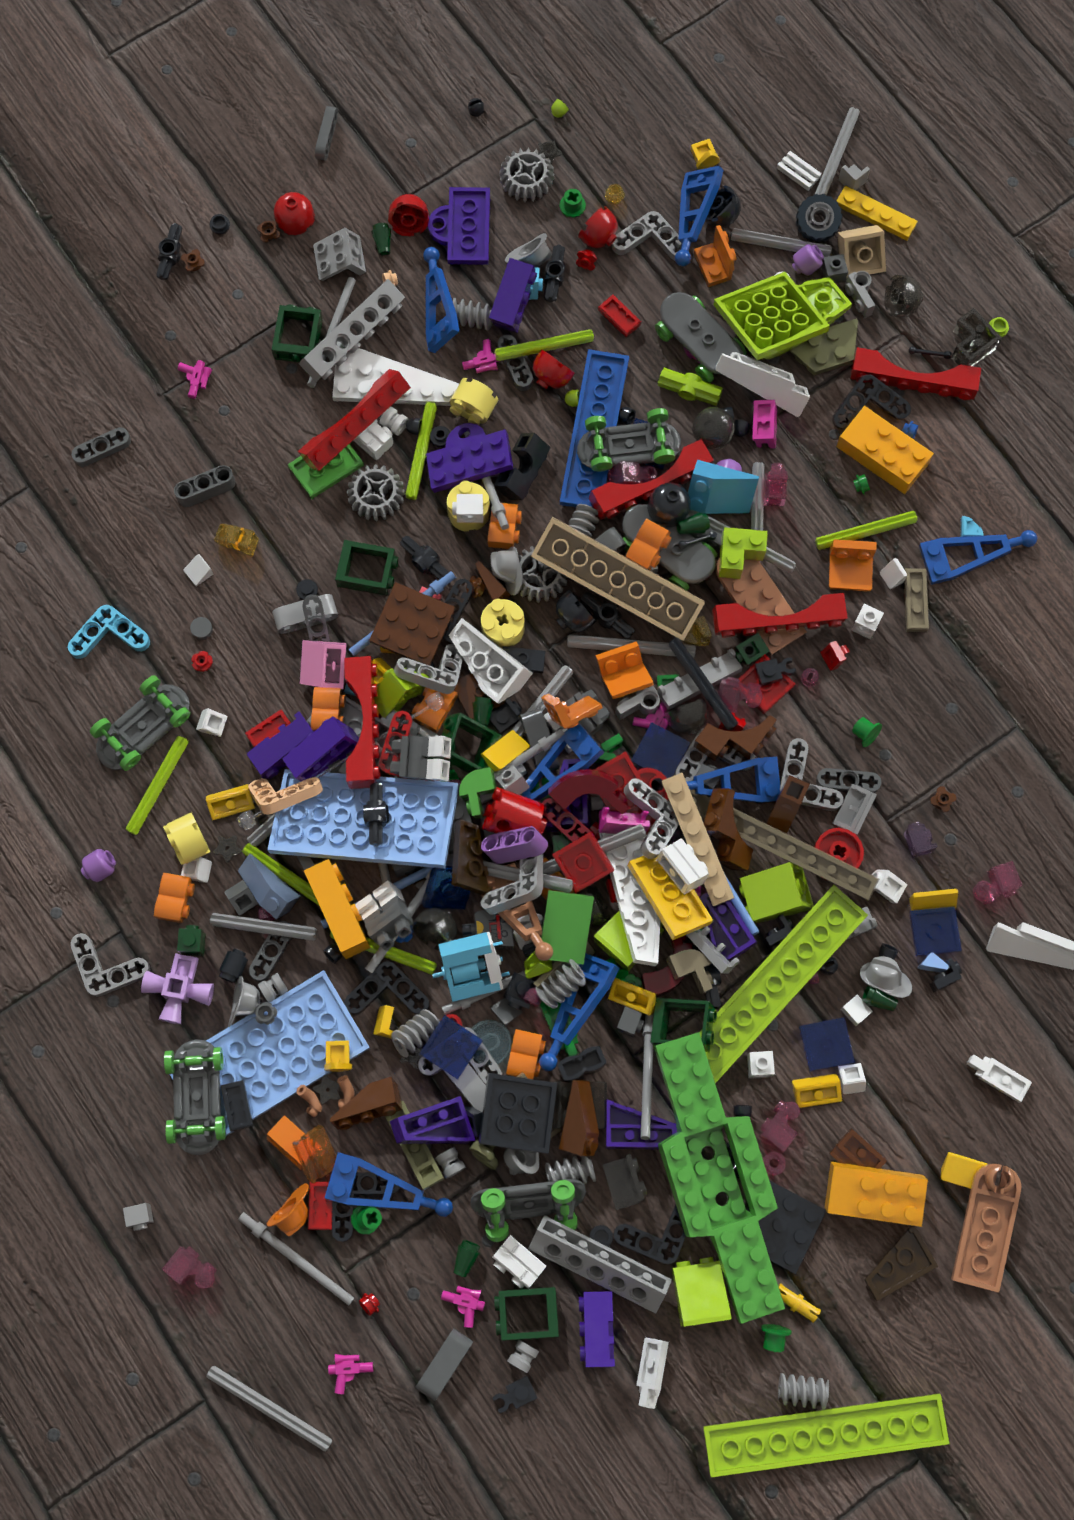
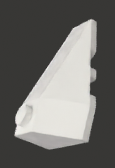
M463 618L460 619L449 634L458 652L467 663L471 674L474 675L479 683L480 689L498 704L520 691L533 674Z

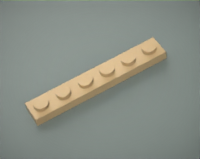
M683 773L663 780L662 784L687 844L693 848L697 859L704 862L708 868L709 875L704 885L713 907L734 899Z

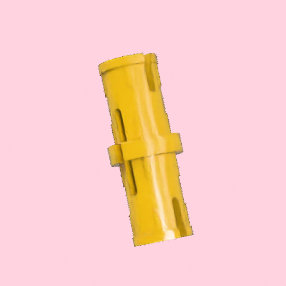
M780 1283L778 1287L783 1303L791 1307V1311H797L814 1323L821 1309L804 1300V1296L801 1294H795Z

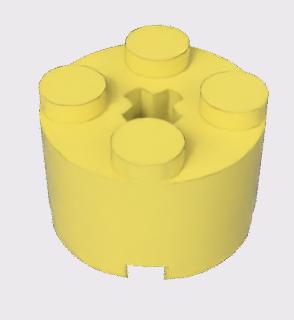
M463 378L449 401L451 405L450 412L456 416H463L468 419L469 423L484 424L496 406L498 397L494 398L492 396L493 391L485 384L474 379L471 382H466L467 378Z
M463 481L450 491L447 497V510L452 525L461 531L481 529L487 523L490 516L489 496L483 487L475 483ZM457 494H483V523H457V515L452 513V503L457 502Z
M493 600L485 607L481 615L483 635L500 648L518 644L525 630L522 609L510 600Z
M188 813L163 826L181 865L188 864L211 853L192 813Z

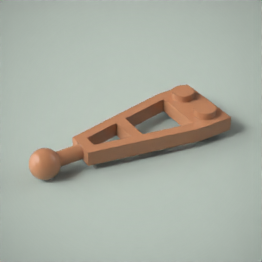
M513 862V863H510V864H508V865H505V866H510V867H515V868H517V866L515 865L514 862ZM486 876L488 887L491 886L492 891L516 882ZM532 900L514 909H507L498 913L525 941L532 940L536 947L535 955L539 960L546 961L552 957V946L549 943L543 942L540 937L542 935V928ZM529 915L532 927L526 929L517 919Z

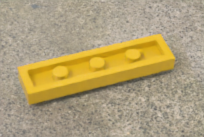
M847 186L843 188L836 200L841 209L867 222L878 225L880 228L908 241L918 222Z

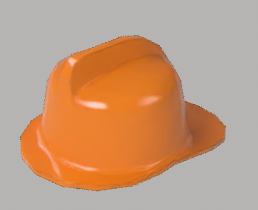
M307 1183L298 1187L283 1206L271 1216L267 1222L268 1227L275 1225L286 1235L292 1236L305 1224L308 1217V1209L303 1198L309 1188Z

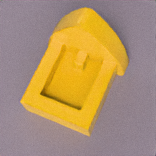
M710 139L691 145L690 150L697 163L696 167L698 170L710 168L720 163L719 156L715 152Z
M387 1005L379 1007L373 1032L374 1035L392 1039L393 1031L389 1030L394 1007Z
M326 1041V1064L324 1065V1070L331 1072L351 1070L350 1041Z

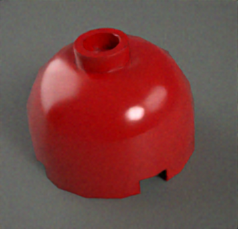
M285 193L274 205L273 215L277 227L284 230V233L288 235L303 234L314 223L315 214L313 206L309 199L300 193Z
M404 194L397 197L391 203L388 222L392 226L393 231L402 236L409 237L414 236V233L419 231L420 233L424 232L428 226L429 212L427 205L420 197L413 194Z
M604 206V210L602 208L598 209L585 223L587 225L586 230L583 231L581 229L578 238L591 248H602L606 244L611 246L617 239L615 235L618 230L617 219Z
M542 349L533 363V371L538 378L537 383L545 389L549 386L554 389L562 388L569 383L575 374L571 369Z

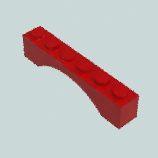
M857 347L850 379L858 381L864 375H872L886 386H894L901 390L913 389L918 390L920 393L931 392L943 397L955 396L962 400H974L979 389L981 368L960 364L953 369L943 372L917 373L894 365L877 350Z
M387 370L374 382L366 396L346 416L321 434L313 437L298 453L310 468L320 471L411 388L399 371Z
M700 439L683 447L675 464L658 478L633 485L609 482L592 490L588 499L593 508L597 510L600 520L606 517L611 519L625 508L629 510L642 500L648 501L653 490L661 484H685L690 481L697 460L713 463L714 460L704 442Z
M844 593L822 595L808 608L785 616L758 614L738 603L715 605L712 609L715 635H722V638L733 637L735 633H743L744 636L754 635L756 631H764L766 634L778 632V629H786L787 632L799 630V627H807V629L811 630L818 629L820 625L827 624L828 627H839L842 625L841 623L848 619Z
M371 656L344 658L345 680L348 687L361 703L363 724L359 741L346 760V782L349 789L370 788V785L376 782V779H380L379 766H376V759L380 757L379 746L375 745V738H379L378 724L375 725V717L379 716L378 704H375L374 698L378 697V686L374 684V677L378 676L377 664H373Z

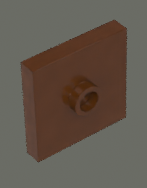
M470 673L458 679L454 691L457 692L458 699L467 716L474 720L472 702H475V697H490L480 689L476 678ZM492 699V704H494L492 711L505 704V700L498 704Z

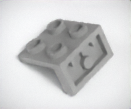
M343 228L313 245L319 280L324 281L346 269L358 275L366 273L360 236L349 229Z

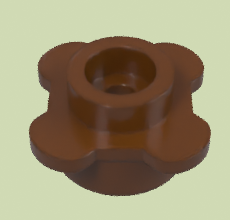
M264 221L258 225L257 230L261 233L260 238L262 242H268V240L280 237L275 221Z
M194 249L192 252L182 254L181 260L186 264L185 268L187 271H197L205 264L204 259L200 257L198 249Z
M473 575L469 581L474 586L472 598H476L483 594L485 584L481 578H476Z
M940 786L936 789V795L931 797L930 803L942 812H948L950 805L956 801L957 797L954 793L946 791L945 787Z

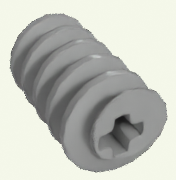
M453 298L458 322L460 321L461 326H465L468 322L469 327L473 328L476 323L478 329H481L484 325L486 330H490L493 323L489 319L491 310H489L488 303L482 309L480 302L477 303L476 307H473V303L470 300L468 305L465 306L464 299L461 300L460 304H457L456 298Z
M578 504L576 511L573 512L572 518L569 520V526L591 538L592 534L588 530L594 531L596 528L592 523H599V519L595 517V515H598L597 510L585 504Z
M572 959L569 960L570 968L562 965L563 974L558 970L555 971L557 979L552 976L548 977L549 985L544 981L541 982L543 990L536 987V992L540 999L551 1008H557L558 1002L563 1003L565 997L572 995V991L577 992L579 986L586 984L583 971Z
M423 1009L419 1015H415L412 1020H408L405 1025H401L398 1030L392 1032V1041L400 1055L407 1058L409 1056L407 1049L414 1053L416 1051L414 1044L419 1048L422 1047L421 1039L427 1043L429 1041L428 1034L431 1037H435V1029L438 1032H442L443 1026L432 1012Z
M573 1156L571 1164L567 1158H564L563 1166L556 1160L554 1168L549 1163L545 1164L548 1182L564 1179L579 1180L581 1178L583 1183L587 1184L588 1176H590L593 1182H596L591 1158L588 1159L587 1156H581V1161L576 1156Z
M780 1373L778 1399L782 1398L784 1405H787L788 1400L792 1399L793 1406L795 1407L798 1400H801L804 1408L808 1401H811L813 1409L820 1402L822 1410H825L829 1398V1380L824 1384L823 1378H818L815 1384L813 1377H809L807 1382H805L804 1376H799L796 1382L795 1376L790 1374L786 1381L785 1374Z

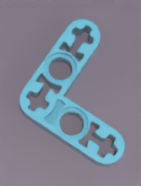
M103 605L97 609L70 640L68 650L74 658H84L108 631H111L136 651H145L150 645V639L145 631L110 605ZM104 613H107V614L110 613L111 618H110V619H108V618H105V619H104L103 614H104ZM98 620L100 623L102 622L104 626L101 627L100 624L96 621ZM122 623L129 625V629L125 633L118 632V626ZM91 627H97L99 630L98 634L94 637L87 635V631ZM134 633L139 639L142 638L144 643H137L132 634ZM83 636L86 638L87 641H89L88 644L86 641L82 639ZM75 645L82 646L83 650L76 651L74 647Z

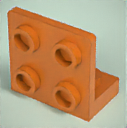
M720 225L715 228L713 243L694 249V256L708 287L731 280L734 262L736 261V253L733 248L730 249L728 235L726 231H722Z
M833 539L829 557V589L871 591L873 557L876 552L877 542Z
M637 641L596 655L600 675L612 699L624 697L654 685L643 664Z
M549 693L541 697L552 721L564 729L575 727L579 724L580 720L585 717L595 716L598 710L603 708L600 702L590 696H586L570 706H567L564 701L561 702L558 697L555 698Z

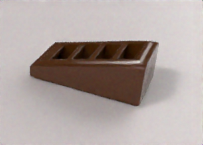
M478 561L475 564L492 601L495 599L507 600L510 597V593Z

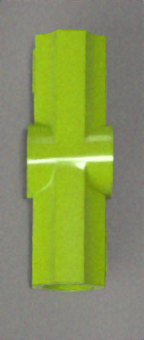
M667 368L662 369L658 381V386L677 392L685 400L693 401L697 399L717 406L723 390L722 387L702 381V378L694 373H686L684 375Z

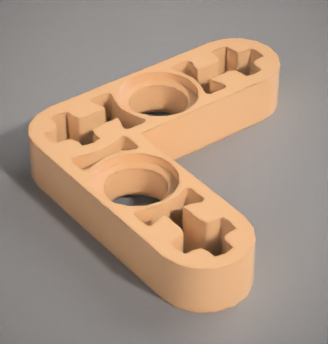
M318 777L306 779L277 792L274 791L267 779L263 778L257 779L248 785L252 798L262 813L266 815L305 801L323 791Z

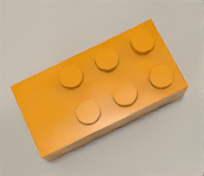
M866 406L860 410L840 435L836 446L903 494L907 493L925 470L934 454Z
M327 859L304 870L339 950L345 959L371 948L359 923L363 919L355 904H350V901L353 900L352 895L346 884H341L340 882L344 878L337 864L332 865L330 860Z
M831 1162L825 1210L830 1214L922 1227L928 1179L920 1174Z

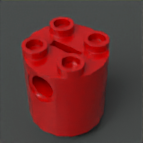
M499 787L495 788L492 795L493 802L492 804L488 803L484 811V816L487 817L484 820L482 829L497 834L532 826L541 835L543 834L547 824V819L542 817L544 811L543 803Z

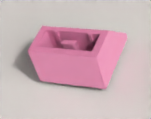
M303 640L300 684L343 689L346 643Z

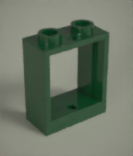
M291 304L279 306L271 349L275 360L300 362L319 344L323 321L321 310L314 307L301 308ZM285 318L313 321L309 347L281 343Z
M344 540L335 577L337 587L387 596L388 590L392 589L394 585L393 569L396 570L398 567L399 557H396L395 549ZM354 552L387 558L382 583L348 577Z
M462 713L449 715L444 721L442 736L452 739L451 748L458 727L480 738L481 742L474 763L452 751L450 759H441L450 761V764L467 773L488 768L489 766L481 753L501 739L502 735Z
M656 998L651 1044L656 1046L672 1041L666 1040L670 1011L704 1013L701 1040L705 1052H709L710 1045L714 1043L712 1027L713 1023L717 1020V1010L710 1001Z
M555 1287L499 1291V1296H494L495 1311H500V1321H496V1335H501V1340L559 1337ZM546 1294L549 1331L507 1334L505 1297Z

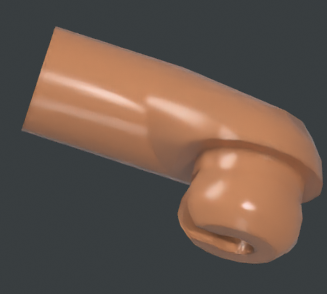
M347 1075L341 1076L337 1080L344 1095V1099L338 1100L339 1109L345 1106L355 1095L354 1088Z
M300 1085L296 1091L297 1095L310 1104L306 1108V1112L312 1117H316L322 1111V1105L315 1092L305 1085Z

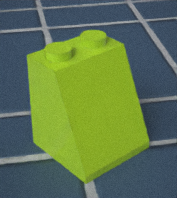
M788 862L740 878V892L743 898L746 899L747 906L745 908L753 922L761 923L777 919L781 914L785 917L806 912L814 907L804 870L794 863Z
M619 910L594 935V943L611 958L615 959L623 969L629 972L636 963H633ZM661 921L660 936L664 933V929L662 928L663 924Z
M713 1257L699 1259L700 1264L691 1265L690 1261L677 1262V1267L671 1268L680 1325L682 1327L732 1319L720 1261L714 1262Z

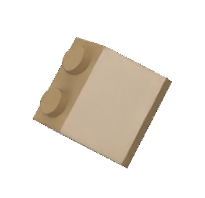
M878 225L837 232L839 255L844 254L848 275L858 271H865L869 274L886 272L884 231Z

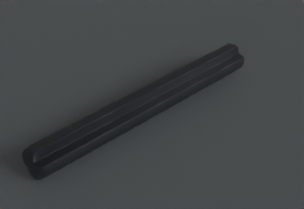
M679 638L671 640L669 647L726 729L731 730L735 728L738 724L737 720Z

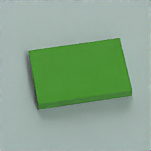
M348 444L320 471L310 468L301 456L287 465L309 497L313 499L363 467L364 463L351 445Z
M548 890L541 939L543 942L549 943L553 948V955L549 960L569 963V960L572 959L577 964L584 965L594 900L593 896Z

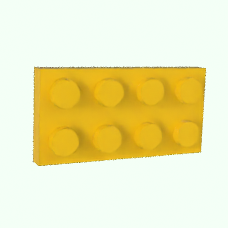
M643 855L629 861L628 868L672 940L711 925L713 919L695 890L693 889L684 895L656 860L657 857L655 859H648Z

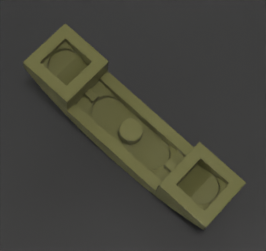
M404 1101L401 1102L403 1110L397 1111L392 1116H385L390 1127L391 1120L410 1114ZM400 1144L423 1190L444 1180L427 1144Z

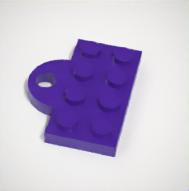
M449 187V205L441 206L431 213L428 222L429 234L438 244L448 246V264L489 265L490 188ZM436 222L444 224L440 229L433 227Z
M465 423L457 426L448 435L446 448L426 454L430 485L434 493L455 487L463 481L472 482L513 469L509 438L506 430L486 435L484 430L474 423ZM470 432L468 437L461 438L463 433Z

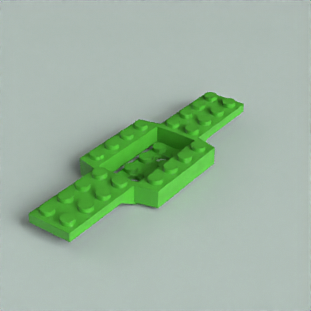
M699 1032L656 1045L654 1049L675 1114L677 1132L660 1142L658 1147L686 1237L710 1236L717 1251L740 1324L783 1310L785 1306L758 1223L759 1220L778 1207L750 1117H725ZM723 1126L727 1135V1139L732 1151V1155L736 1164V1168L741 1180V1184L746 1196L750 1212L746 1210L743 1202L739 1185L721 1131ZM705 1146H710L714 1151V1156L710 1160H705L702 1157L701 1152ZM719 1192H724L728 1196V1202L724 1206L716 1203V1195Z

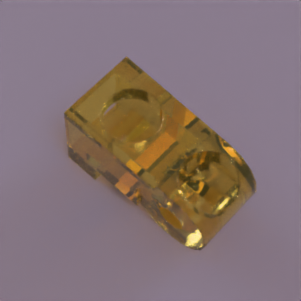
M220 524L214 541L223 547L233 548L244 552L246 555L253 556L259 539L253 530L234 525Z

